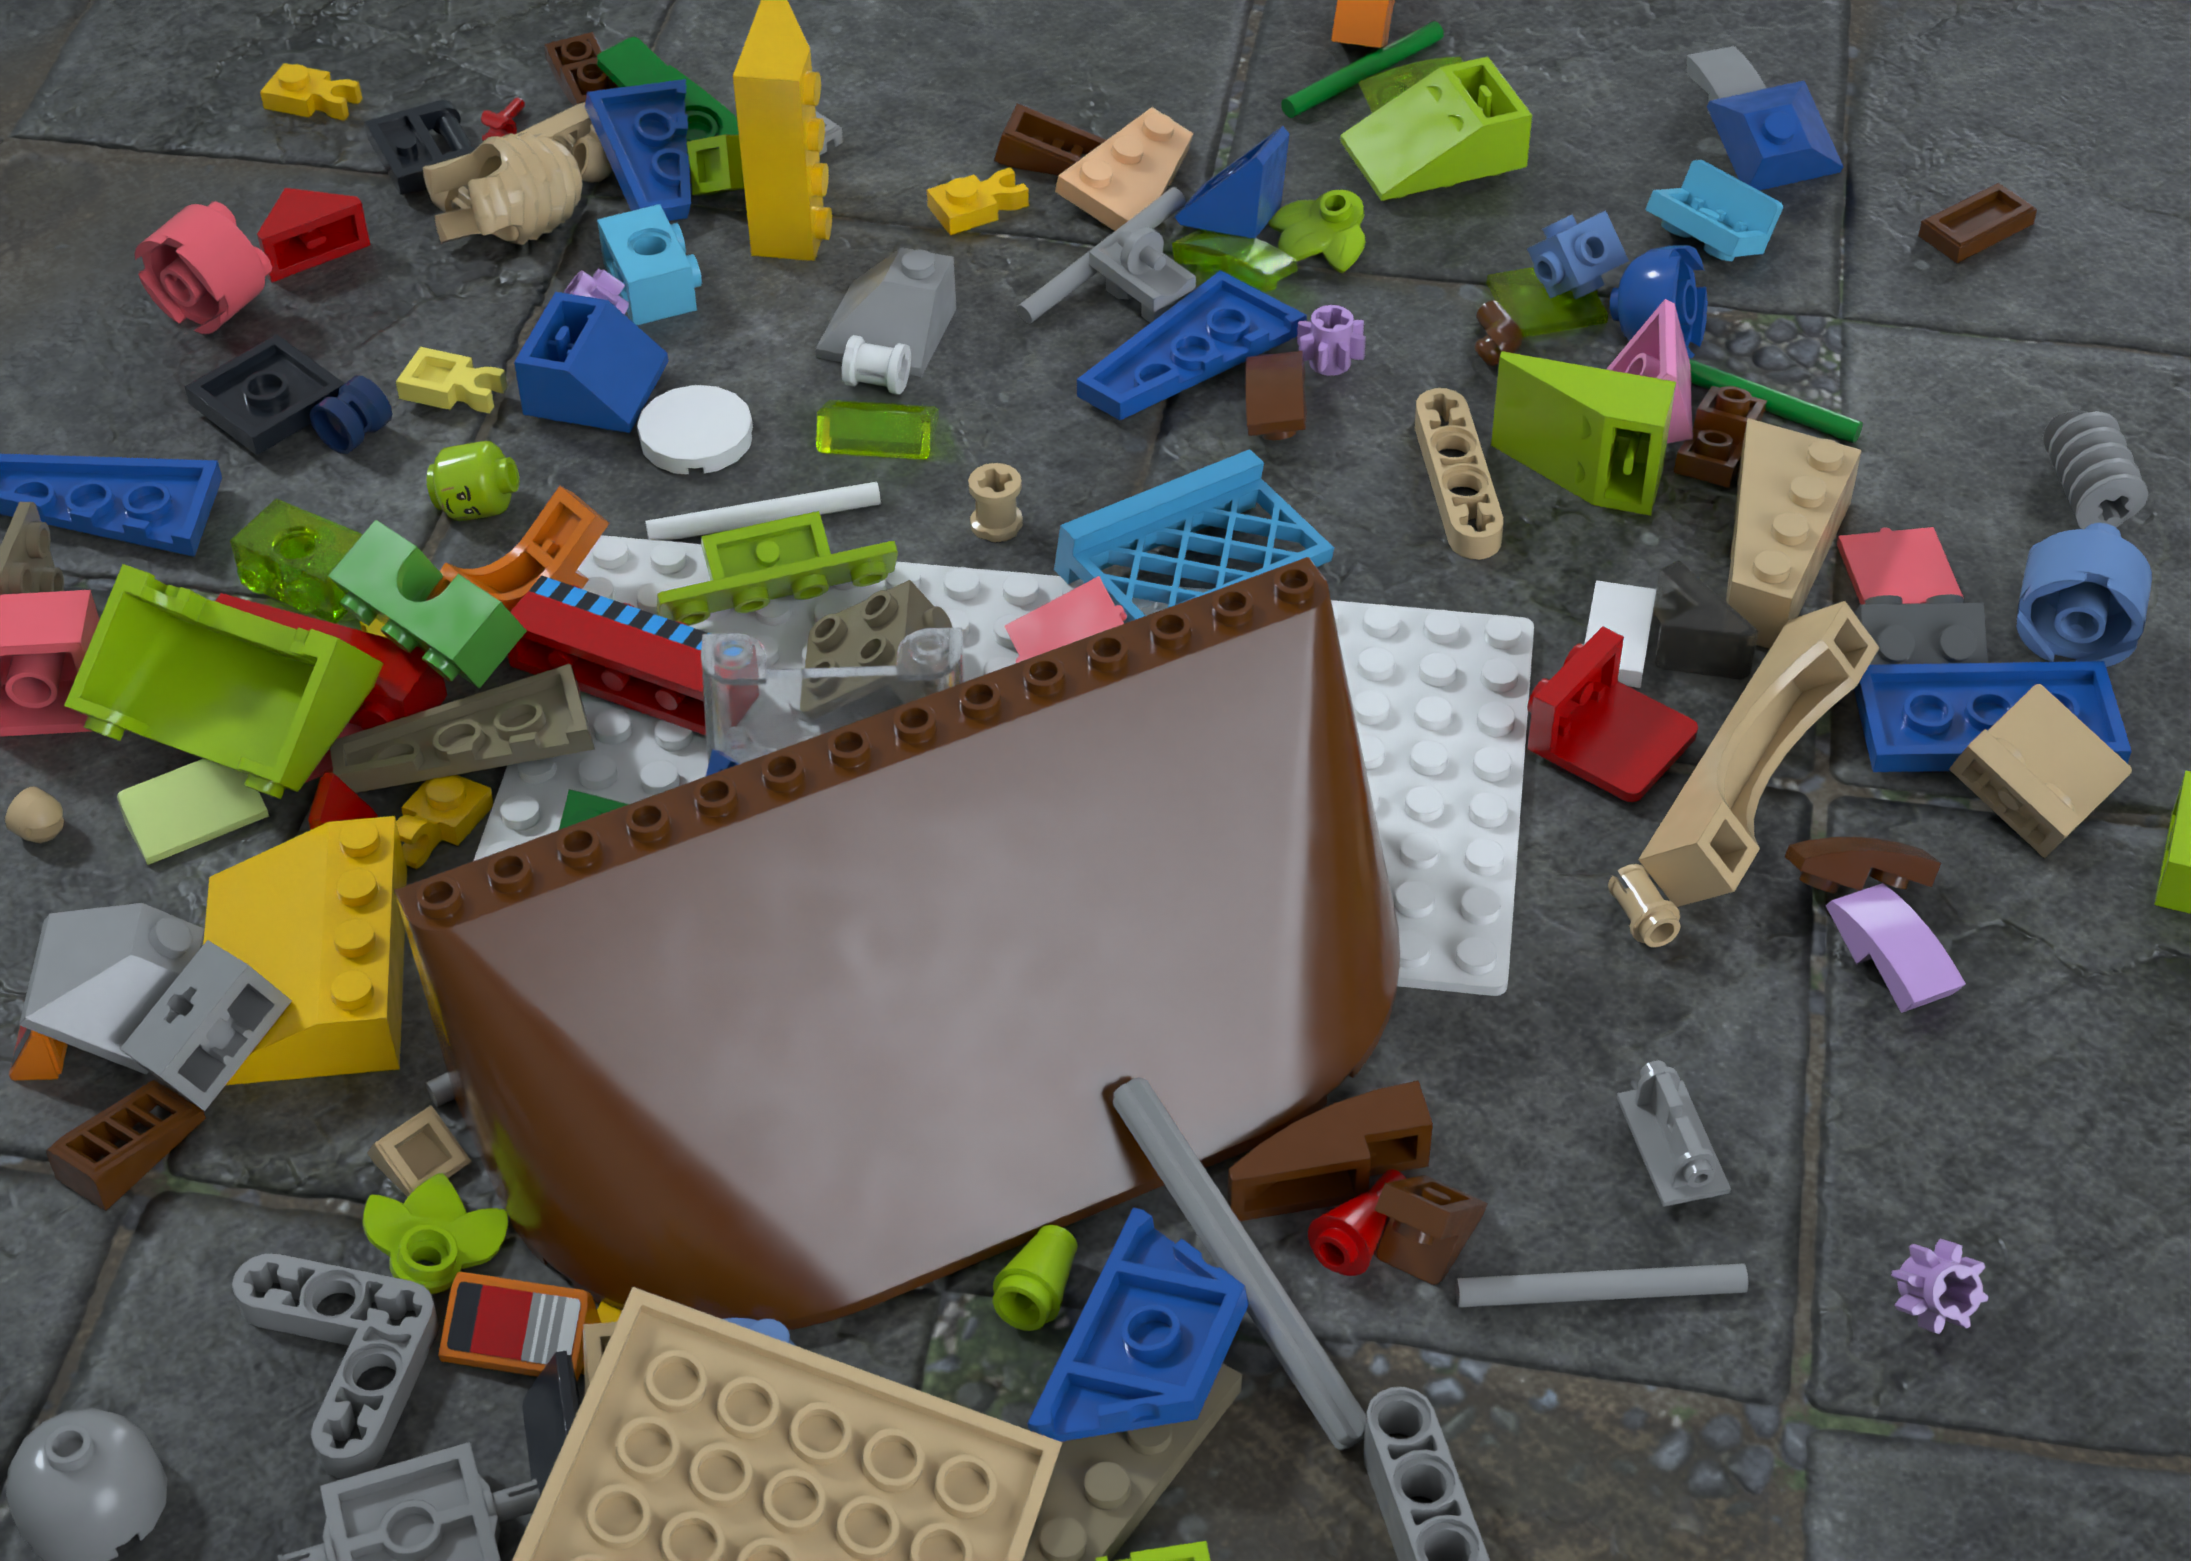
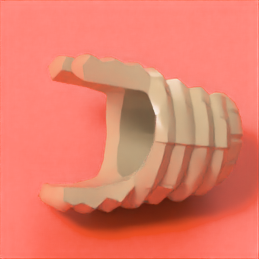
M525 132L518 135L508 134L502 137H488L470 154L423 167L425 184L429 195L465 185L469 187L471 208H463L435 215L436 229L441 243L458 240L473 234H494L505 241L524 245L529 239L537 240L542 233H551L560 223H565V220L571 217L574 208L580 201L583 186L581 172L574 156L564 145L548 138L544 133L533 136Z

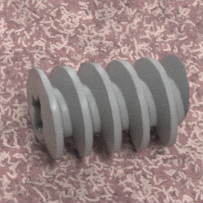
M2082 410L2067 411L2052 418L2045 428L2043 442L2046 451L2049 453L2051 463L2056 470L2058 479L2063 486L2065 496L2069 500L2071 510L2076 516L2078 526L2081 529H2085L2094 523H2107L2118 527L2125 520L2136 515L2146 504L2149 493L2146 483L2141 478L2140 470L2134 463L2132 452L2127 448L2126 439L2120 432L2117 420L2108 413L2099 411L2086 412Z

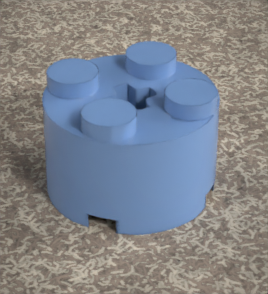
M2094 523L2085 529L2060 532L2033 545L2029 550L2018 603L2016 627L2020 638L2033 653L2050 662L2054 661V655L2076 659V662L2104 661L2106 667L2125 660L2137 648V641L2140 639L2145 628L2152 583V572L2147 559L2138 548L2121 538L2120 531L2116 527L2107 523Z

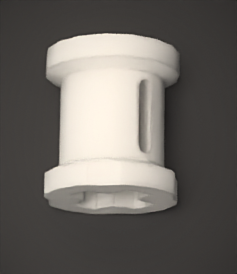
M852 335L846 344L842 360V381L845 382V385L854 387L858 382L886 386L890 393L900 395L906 387L910 373L911 350L909 345L898 343L894 348L865 343L861 336Z

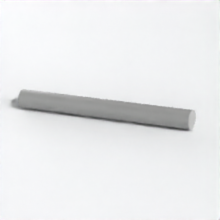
M1172 187L1090 251L1095 248L1105 249L1112 246L1118 241L1119 236L1124 231L1132 230L1135 232L1137 229L1145 226L1153 229L1186 204L1184 195L1179 189ZM1090 251L1017 306V312L1024 322L1028 324L1034 322L1098 272L1089 265Z
M1742 1263L1456 1278L1455 1288L1458 1307L1746 1293L1748 1290V1274L1746 1265Z

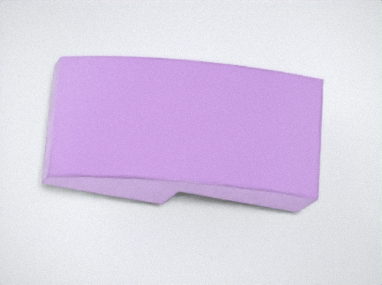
M1882 883L1834 899L1826 905L1856 964L1873 959L1901 1013L1953 995L1966 985L1954 962L1925 922L1900 896Z

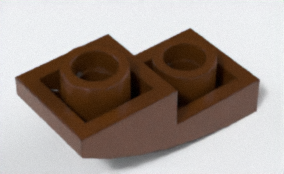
M593 32L544 44L545 58L551 71L573 106L584 103L587 92L619 88L597 66V55L602 50Z
M1303 351L1247 357L1246 414L1248 436L1262 435L1266 440H1282L1294 436L1298 430H1306L1307 407L1304 392L1305 365Z
M1712 386L1697 408L1692 429L1693 439L1685 440L1677 452L1673 473L1729 488L1739 471L1747 418L1761 422L1767 400L1752 397L1748 391L1739 387L1725 386L1719 388Z
M1829 837L1807 840L1789 845L1784 856L1802 871L1799 878L1800 881L1835 894L1840 884L1861 891L1868 874L1882 883L1904 890L1907 889L1910 880L1932 887L1941 866V862L1923 849L1899 842L1864 837Z

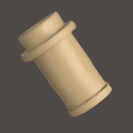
M1630 864L1619 869L1618 873L1629 888L1625 889L1619 879L1612 876L1608 883V889L1630 919L1629 927L1632 936L1638 942L1645 943L1649 947H1661L1671 942L1680 931V911L1672 901L1663 899L1649 878V873L1642 865Z

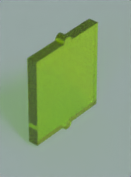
M1534 267L1487 275L1486 284L1494 299L1501 304L1521 330L1522 338L1608 322V313L1598 297V289L1577 299H1574L1571 290L1550 298L1544 285L1538 280Z

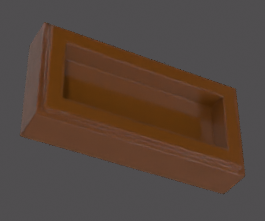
M1996 183L1922 220L1918 236L1958 263L2033 225L2037 208L2002 184Z

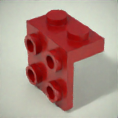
M1602 626L1584 645L1581 643L1575 645L1566 657L1563 667L1550 680L1547 678L1542 679L1532 691L1527 704L1528 712L1532 713L1527 749L1624 801L1636 802L1651 789L1696 740L1698 724L1693 719L1618 681L1624 636Z

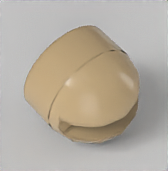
M583 137L575 142L571 154L578 163L582 181L600 182L607 178L613 169L601 142Z
M26 788L11 802L5 817L6 827L9 831L26 841L43 843L53 840L63 829L62 806L53 796L40 788Z

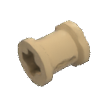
M1001 463L985 464L976 468L968 479L970 494L975 499V511L970 516L972 532L977 537L991 542H1002L1014 538L1023 526L1022 513L1016 506V497L1022 488L1020 474L1015 468Z

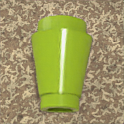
M1056 1225L1042 1227L1038 1234L995 1277L993 1282V1306L1000 1318L1009 1325L1026 1331L1037 1330L1045 1323L1054 1320L1059 1314L1074 1255L1078 1249L1077 1241L1069 1231Z

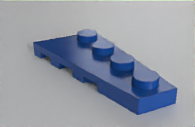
M1220 270L1077 379V397L1116 419L1122 420L1245 362L1247 357L1260 355L1297 337L1298 322L1307 321V315Z
M0 454V514L13 517L19 502H34L41 522H46L47 525L195 557L222 480L218 460Z

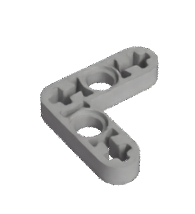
M262 1254L252 1257L240 1266L234 1274L232 1282L240 1313L248 1323L260 1328L349 1346L315 1418L311 1438L319 1464L327 1474L345 1479L369 1472L376 1467L383 1457L437 1336L439 1322L431 1293L423 1285L413 1281L281 1254ZM273 1283H280L282 1290L270 1288ZM255 1292H266L264 1298H257ZM347 1293L355 1298L350 1309L342 1314L325 1316L316 1311L319 1303L331 1294ZM294 1299L299 1300V1306H295ZM373 1302H376L378 1310L371 1308ZM407 1311H415L416 1317H405L400 1326H392L390 1319L399 1320L405 1316ZM387 1366L396 1371V1375L391 1383L382 1389L370 1391L359 1388L356 1385L361 1374L369 1368ZM353 1410L359 1412L357 1425L362 1440L350 1439L344 1449H337L334 1440L345 1441L350 1437L356 1424Z

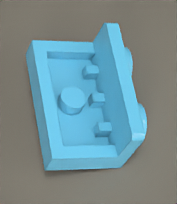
M1694 160L1690 165L1682 187L1653 190L1645 210L1663 220L1661 226L1665 230L1682 237L1693 236L1705 243L1703 249L1708 254L1722 260L1733 261L1735 257L1764 254L1783 210V205L1774 198L1703 160Z

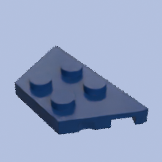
M1133 1208L1027 1423L1029 1431L1062 1442L1198 1419L1249 1305L1245 1285L1221 1267H1213L1207 1264L1202 1258V1253L1185 1240L1180 1239L1177 1243L1171 1241L1154 1228L1153 1218L1143 1209Z

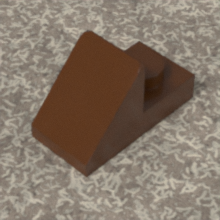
M1426 1175L1385 1183L1375 1211L1390 1217L1377 1249V1258L1425 1282L1437 1285L1444 1280L1483 1217L1488 1203Z

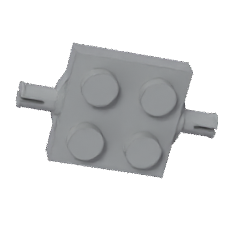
M468 1442L321 1485L320 1489L327 1516L323 1532L324 1543L285 1555H278V1561H501L497 1548L501 1531L499 1522L534 1512L540 1499L537 1481L533 1479L531 1482L491 1493L489 1485L478 1474L471 1444Z

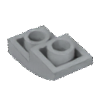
M1735 46L1687 55L1686 74L1709 94L1708 103L1715 99L1767 89L1754 67Z

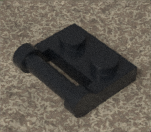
M438 100L364 121L367 138L400 195L413 191L427 190L423 167L470 154L476 149L460 125L461 116L453 103L447 100ZM434 130L437 134L443 135L452 152L442 155L429 131Z

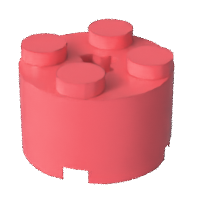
M216 201L208 206L200 204L186 206L140 243L135 250V260L142 256L145 267L138 274L152 300L166 315L179 324L186 318L201 324L194 330L201 334L215 332L259 295L265 286V277L272 271V265L267 255L251 244L244 233L236 226V220L232 212L225 205Z

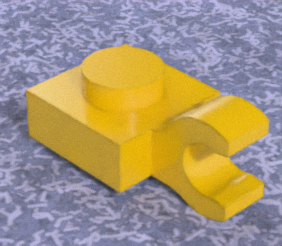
M459 775L426 780L401 807L403 816L396 821L400 840L405 842L402 848L406 865L415 869L421 867L441 840L458 846L493 807L491 788Z

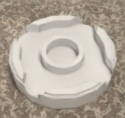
M692 385L672 389L654 398L642 410L637 427L643 455L656 467L675 474H689L688 468L703 467L704 473H711L737 462L750 448L753 423L748 405L735 393L717 386Z

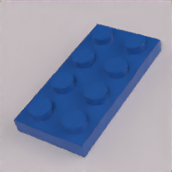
M2104 661L1869 665L1858 685L1854 688L1873 772L1950 771V767L1965 748L1984 729L1988 731L2036 684L2044 686L2127 764L2131 748Z

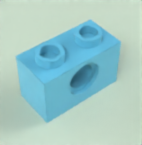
M660 204L597 219L603 263L609 274L625 284L619 296L629 302L627 313L634 324L641 325L697 310L694 288L702 286L698 262L694 254L686 256V247L681 228L678 223H669Z

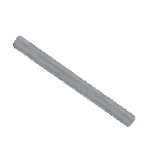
M1141 1077L1134 1078L1128 1083L1121 1085L1114 1092V1107L1217 1266L1245 1285L1249 1303L1246 1311L1334 1447L1339 1450H1345L1358 1444L1365 1436V1412L1146 1079Z

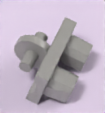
M1145 226L1137 229L1135 232L1132 230L1124 231L1119 236L1118 241L1108 248H1095L1090 251L1089 265L1106 277V291L1117 299L1128 300L1134 297L1141 303V316L1151 323L1178 303L1179 298L1196 289V276L1163 253V237L1153 228Z

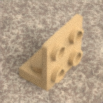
M2041 684L2034 685L1988 731L1984 729L1965 748L1949 769L2043 858H2046L2132 772L2130 765Z

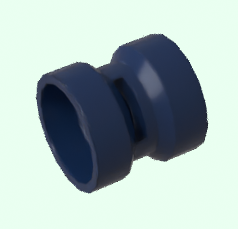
M356 375L339 388L336 398L327 397L313 407L310 418L316 433L326 445L340 454H348L363 443L366 432L375 433L391 421L393 414L391 405L382 390L370 379Z

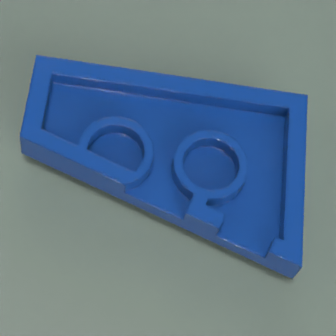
M686 79L587 92L584 106L630 210L634 211L660 204L668 221L688 218L691 207L690 166L686 145L688 131L687 114H685Z

